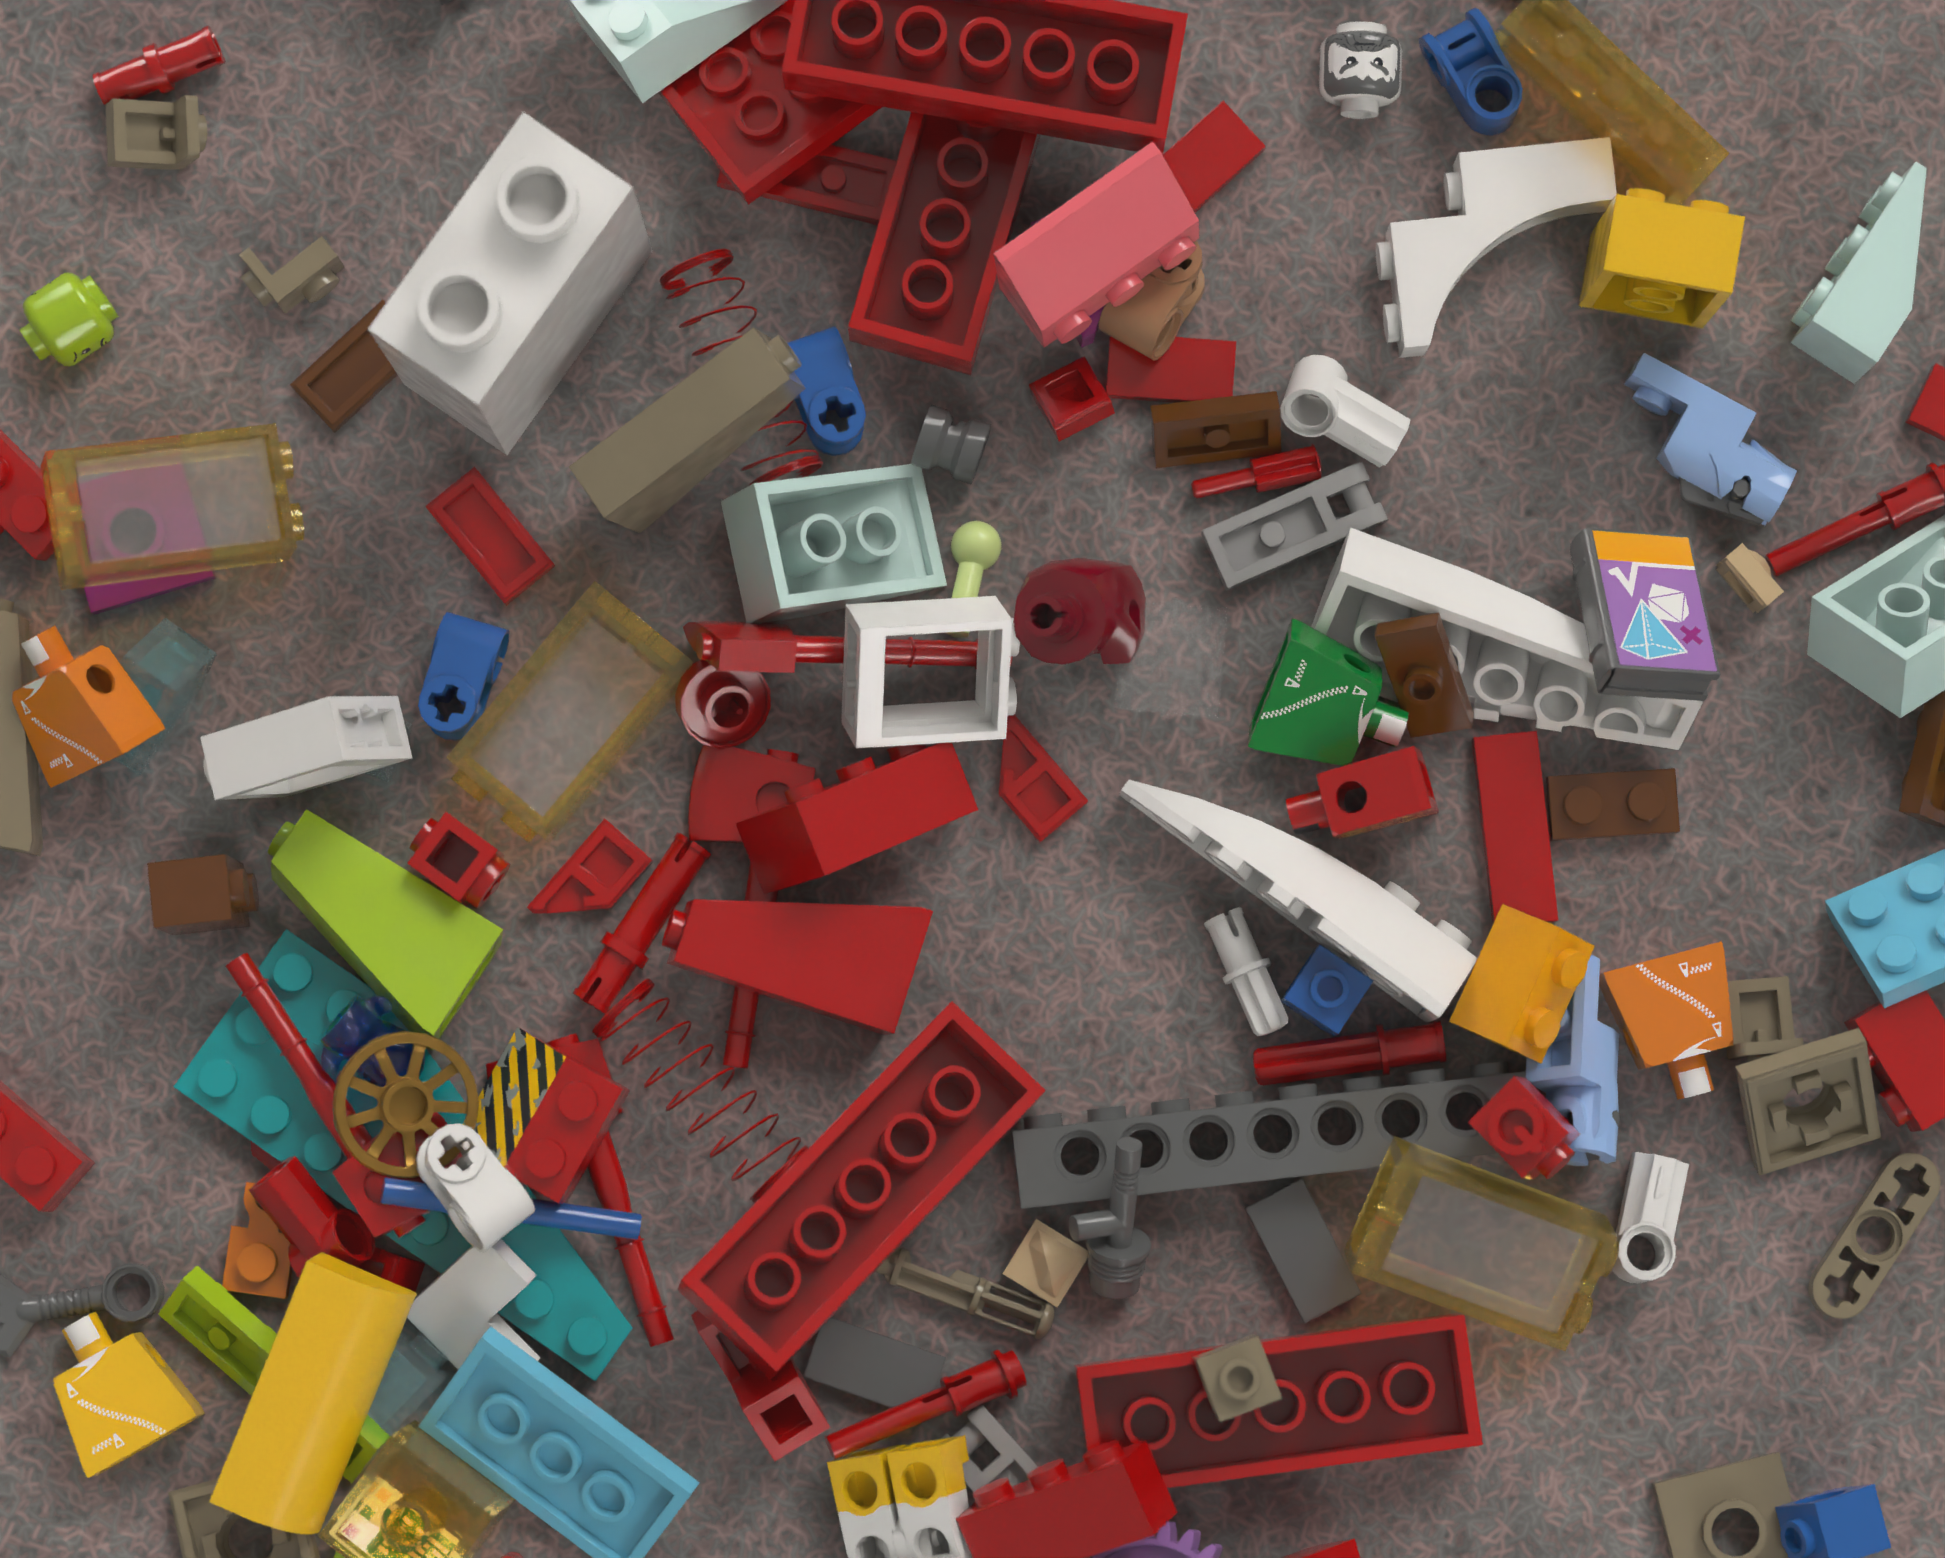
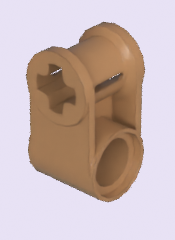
M1194 242L1196 245L1195 251L1176 267L1165 270L1161 265L1141 279L1144 282V286L1127 302L1117 307H1113L1110 302L1107 303L1099 320V329L1152 360H1158L1162 357L1174 341L1180 326L1202 298L1205 291V277L1201 270L1202 250L1198 242Z

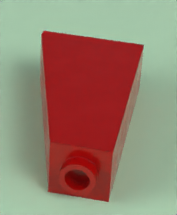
M693 899L686 902L683 912L673 909L664 932L662 946L671 949L667 964L872 1032L889 1035L895 1033L933 911L923 907Z

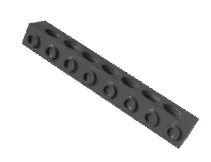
M1508 1061L1470 1065L1471 1078L1446 1081L1444 1069H1433L1406 1073L1407 1085L1382 1088L1381 1077L1373 1076L1342 1080L1344 1093L1318 1096L1317 1083L1280 1087L1278 1088L1280 1100L1254 1103L1253 1091L1215 1095L1216 1108L1190 1110L1189 1098L1152 1102V1115L1127 1118L1125 1106L1087 1110V1123L1063 1125L1061 1113L1023 1117L1024 1130L1011 1132L1020 1209L1110 1199L1115 1168L1116 1143L1120 1138L1129 1137L1132 1133L1139 1130L1149 1131L1159 1139L1161 1155L1153 1166L1139 1169L1137 1195L1496 1154L1497 1152L1473 1127L1463 1131L1456 1129L1449 1123L1446 1116L1447 1103L1452 1096L1462 1093L1472 1097L1480 1111L1514 1076L1526 1078V1072L1509 1073ZM1392 1101H1402L1408 1104L1415 1114V1126L1412 1132L1404 1138L1391 1136L1382 1124L1383 1110ZM1329 1108H1337L1344 1111L1352 1123L1350 1137L1339 1146L1328 1144L1321 1138L1318 1132V1120L1321 1114ZM1267 1115L1280 1118L1288 1129V1141L1284 1148L1277 1153L1263 1151L1254 1140L1253 1132L1256 1123ZM1201 1123L1216 1125L1224 1135V1150L1214 1160H1202L1190 1148V1134ZM1085 1138L1096 1147L1098 1161L1090 1173L1079 1176L1068 1172L1064 1168L1061 1161V1151L1065 1143L1070 1139Z

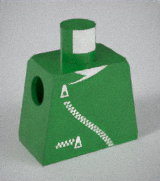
M1292 618L1249 726L1248 747L1270 753L1345 766L1353 761L1362 736L1396 748L1404 733L1409 712L1378 701L1382 688V668L1377 663L1309 625Z

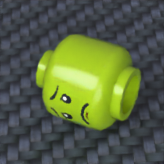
M66 272L24 300L23 312L29 323L19 330L41 361L52 355L58 363L71 367L113 339L114 327L111 322L119 316L91 275L82 280L79 276Z

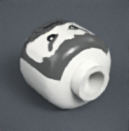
M1374 22L1343 23L1337 26L1336 34L1329 36L1323 41L1320 47L1319 89L1325 101L1341 106V116L1354 119L1377 117L1379 107L1393 103L1400 96L1402 48L1396 38L1387 34L1386 26Z

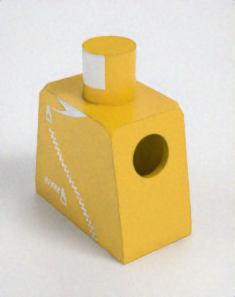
M96 1312L77 1320L62 1330L79 1364L53 1378V1383L87 1478L105 1472L205 1414L198 1401L142 1332L132 1333L113 1343Z

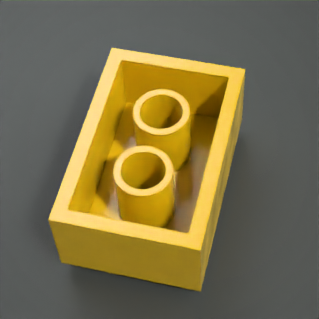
M1634 188L1628 189L1626 195L1616 194L1591 232L1579 306L1703 328L1733 293L1745 217L1729 214V206L1715 201L1694 200L1691 201L1690 207L1665 203L1664 194L1648 189Z

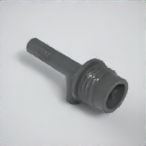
M1132 1137L1120 1138L1116 1143L1110 1209L1072 1215L1069 1218V1231L1074 1241L1087 1239L1090 1288L1096 1294L1112 1299H1125L1139 1291L1141 1276L1145 1270V1260L1149 1256L1151 1249L1149 1237L1143 1231L1134 1227L1143 1145L1141 1141Z

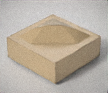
M1743 543L1716 565L1718 567L1716 569L1717 572L1752 612H1760L1784 592L1771 577L1770 567L1765 558L1757 552L1748 550Z
M1035 1219L1002 1274L1055 1307H1058L1088 1259L1089 1251L1038 1219Z

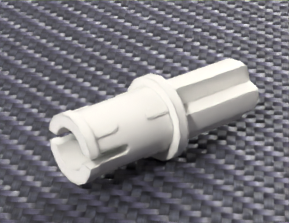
M1241 907L1229 910V915L1227 916L1222 913L1204 923V926L1209 931L1227 972V975L1223 977L1225 985L1232 983L1253 1033L1256 1036H1264L1284 1027L1288 1023V1016L1267 971L1271 961L1269 958L1262 959L1243 916L1244 912Z

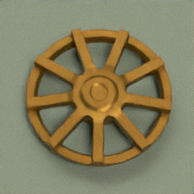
M409 1031L395 1032L376 1037L368 1041L367 1044L353 1054L336 1079L337 1083L333 1095V1122L335 1129L350 1154L362 1165L376 1173L394 1178L420 1177L416 1167L417 1155L414 1135L417 1130L422 1129L429 1136H432L439 1129L431 1121L434 1112L467 1114L464 1125L471 1127L473 1130L475 1128L479 1101L473 1074L460 1054L436 1037ZM413 1043L406 1076L400 1077L396 1073L385 1047ZM430 1047L444 1055L451 1063L426 1082H422L419 1080V1072L425 1049ZM373 1054L387 1080V1084L384 1087H378L354 1076L361 1064ZM460 1073L466 1088L467 1102L434 1100L433 1091L451 1077ZM348 1087L376 1098L378 1101L377 1106L346 1117L345 1104ZM380 1119L383 1121L384 1126L367 1152H365L356 1142L350 1128ZM395 1132L402 1134L405 1167L388 1165L377 1160ZM456 1146L445 1150L446 1152L438 1158L443 1167L449 1164L461 1152Z

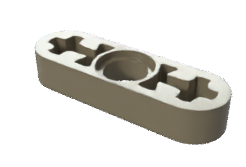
M1903 1153L1891 1157L1883 1164L1810 1277L1808 1284L1809 1297L1813 1306L1820 1313L1828 1317L1844 1319L1859 1314L1866 1307L1939 1193L1940 1175L1930 1159L1917 1153ZM1914 1166H1917L1921 1170L1918 1181L1925 1188L1921 1195L1915 1193L1907 1194L1897 1209L1909 1212V1217L1903 1224L1893 1211L1875 1206L1874 1201L1879 1194L1886 1202L1892 1201L1900 1188L1898 1180L1893 1178L1897 1169L1910 1171ZM1872 1216L1884 1220L1891 1231V1240L1888 1247L1876 1255L1862 1250L1856 1238V1232L1860 1223ZM1845 1247L1853 1258L1859 1262L1873 1265L1875 1268L1870 1277L1863 1270H1857L1848 1285L1849 1289L1855 1293L1854 1299L1851 1302L1839 1300L1834 1306H1831L1827 1302L1831 1291L1823 1284L1828 1276L1833 1278L1842 1277L1850 1266L1851 1262L1839 1259V1255Z

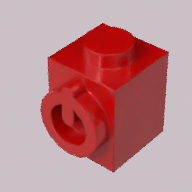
M447 812L443 814L438 822L433 818L429 819L415 836L409 847L414 854L408 861V865L466 907L470 904L475 909H479L497 890L510 868V863L503 859L505 856L503 853Z
M1514 1076L1468 1122L1523 1179L1535 1180L1540 1174L1546 1179L1554 1176L1574 1156L1575 1151L1569 1145L1580 1135L1527 1078Z

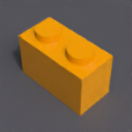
M1502 904L1449 1022L1485 1040L1542 1064L1549 1046L1554 1042L1559 1033L1560 1022L1573 993L1585 976L1587 963L1595 946L1558 926Z

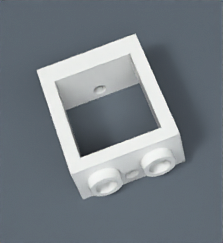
M996 596L846 604L841 723L856 748L1006 739L1007 716L1014 715L1017 706L1015 683L1013 678L1009 677L1010 656L1018 655L1020 641L1015 634L1014 618L1009 616ZM978 631L975 700L883 706L886 636Z
M329 696L200 737L205 756L203 763L204 772L212 786L215 800L285 797L412 759L398 696Z

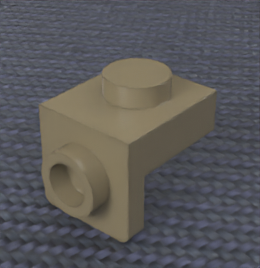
M183 95L175 102L112 99L105 104L108 167L162 170L184 169L198 159L200 152H203L205 149L207 121L203 114H199L197 96Z
M322 236L272 275L249 247L239 254L250 269L240 277L263 307L275 300L284 313H287L305 298L309 303H315L325 297L340 281L335 274L344 268L337 254Z
M1788 976L1727 981L1733 1030V1045L1726 1047L1728 1059L1747 1058V1062L1804 1045L1803 1038H1795Z

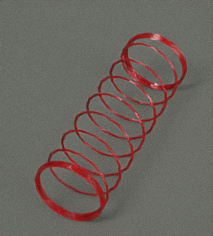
M723 248L692 257L665 272L659 281L663 289L673 290L682 288L669 294L666 299L679 297L688 293L691 288L722 280H739L742 282V287L725 303L729 304L744 289L745 281L739 277L715 278L685 287L687 285L685 284L686 281H683L685 278L670 280L695 266L723 258L709 267L713 268L710 270L714 271L711 273L713 274L712 276H716L733 261L734 256H732L731 250ZM744 305L726 307L691 318L681 323L679 328L687 327L700 321L703 317L727 310L740 308L754 310V316L736 332L739 333L756 318L757 309ZM741 336L708 345L693 352L691 356H698L713 349L714 346L735 341ZM794 399L774 418L779 417L782 413H784L792 405ZM790 420L765 425L761 427L758 431L790 423L803 424L804 429L802 430V432L785 446L787 447L792 445L804 434V432L806 431L807 424L798 420ZM801 449L756 461L742 467L741 471L790 454L802 452L816 453V455L806 456L768 471L750 483L752 485L753 483L772 481L799 468L802 469L797 472L801 473L798 476L803 475L802 477H807L820 469L823 462L820 459L819 452L813 449Z
M647 978L612 1007L595 1025L592 1033L597 1038H600V1042H603L638 1015L657 1003L666 1000V1006L658 1016L657 1022L667 1010L670 999L664 997L656 1000L611 1031L617 1025L615 1018L635 999H639L638 1002H641L654 988L655 983L650 978ZM687 1020L673 1026L632 1055L639 1044L635 1045L622 1061V1065L630 1062L674 1029L688 1023L687 1030L679 1040L678 1045L681 1044L690 1031L692 1022ZM706 1044L699 1047L653 1079L661 1066L658 1067L646 1081L644 1088L651 1086L695 1053L706 1047H711L700 1065V1068L703 1067L710 1057L714 1046ZM729 1067L720 1071L673 1104L682 1093V1090H680L667 1105L666 1111L675 1108L716 1077L732 1070L730 1077L722 1087L721 1091H723L733 1078L735 1068ZM757 1091L746 1092L694 1128L703 1117L704 1113H702L689 1128L688 1135L696 1132L742 1098L754 1093L752 1100L743 1112V1114L746 1113L755 1101ZM774 1113L767 1116L715 1152L726 1138V1136L722 1137L711 1151L709 1157L717 1156L751 1130L776 1116L774 1123L765 1135V1137L768 1136L777 1124L779 1114ZM800 1137L792 1138L737 1176L748 1159L744 1160L731 1177V1180H738L781 1148L798 1140L787 1158L788 1161L750 1197V1200L755 1204L808 1149V1145H805L793 1155L801 1142Z

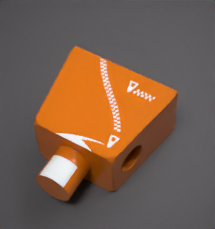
M55 625L21 643L39 677L13 691L12 702L50 788L123 755L166 729L158 715L108 647L100 645L73 658Z
M1722 941L1601 973L1599 975V987L1638 1070L1667 1063L1677 1100L1714 1091L1704 1053L1733 1045L1725 952Z

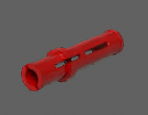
M676 833L674 841L613 934L607 931L600 941L604 948L572 994L606 1015L636 967L643 970L649 960L645 953L705 861L709 860L711 856L709 851L694 841L691 843L689 838L683 834Z

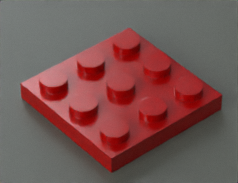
M788 0L658 92L748 205L882 108L881 106L784 89L782 66L795 0Z

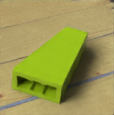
M307 809L296 825L289 821L285 822L275 835L267 854L273 857L271 860V879L410 1032H419L440 1039L501 946L503 929Z

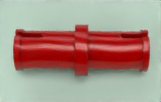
M207 25L200 31L160 48L155 43L143 47V55L101 73H94L92 77L97 92L105 105L112 99L136 100L157 90H160L164 95L175 90L174 83L216 65L225 64V58L215 34L212 33L211 27Z

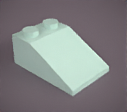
M566 0L578 23L642 103L788 1Z
M907 464L753 483L721 501L746 623H764L805 617L846 608V604L871 603L947 586L923 472L920 467Z
M1945 515L1815 594L1811 600L1807 655L1899 718H1902L1945 690Z

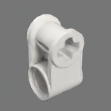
M448 1124L438 1129L419 1147L416 1156V1167L421 1179L448 1211L451 1220L459 1232L478 1251L485 1252L535 1212L534 1204L520 1182L502 1166L483 1142L480 1135L471 1127L462 1124ZM456 1146L463 1156L457 1161L456 1165L445 1169L440 1164L438 1158L443 1155L444 1150H449Z

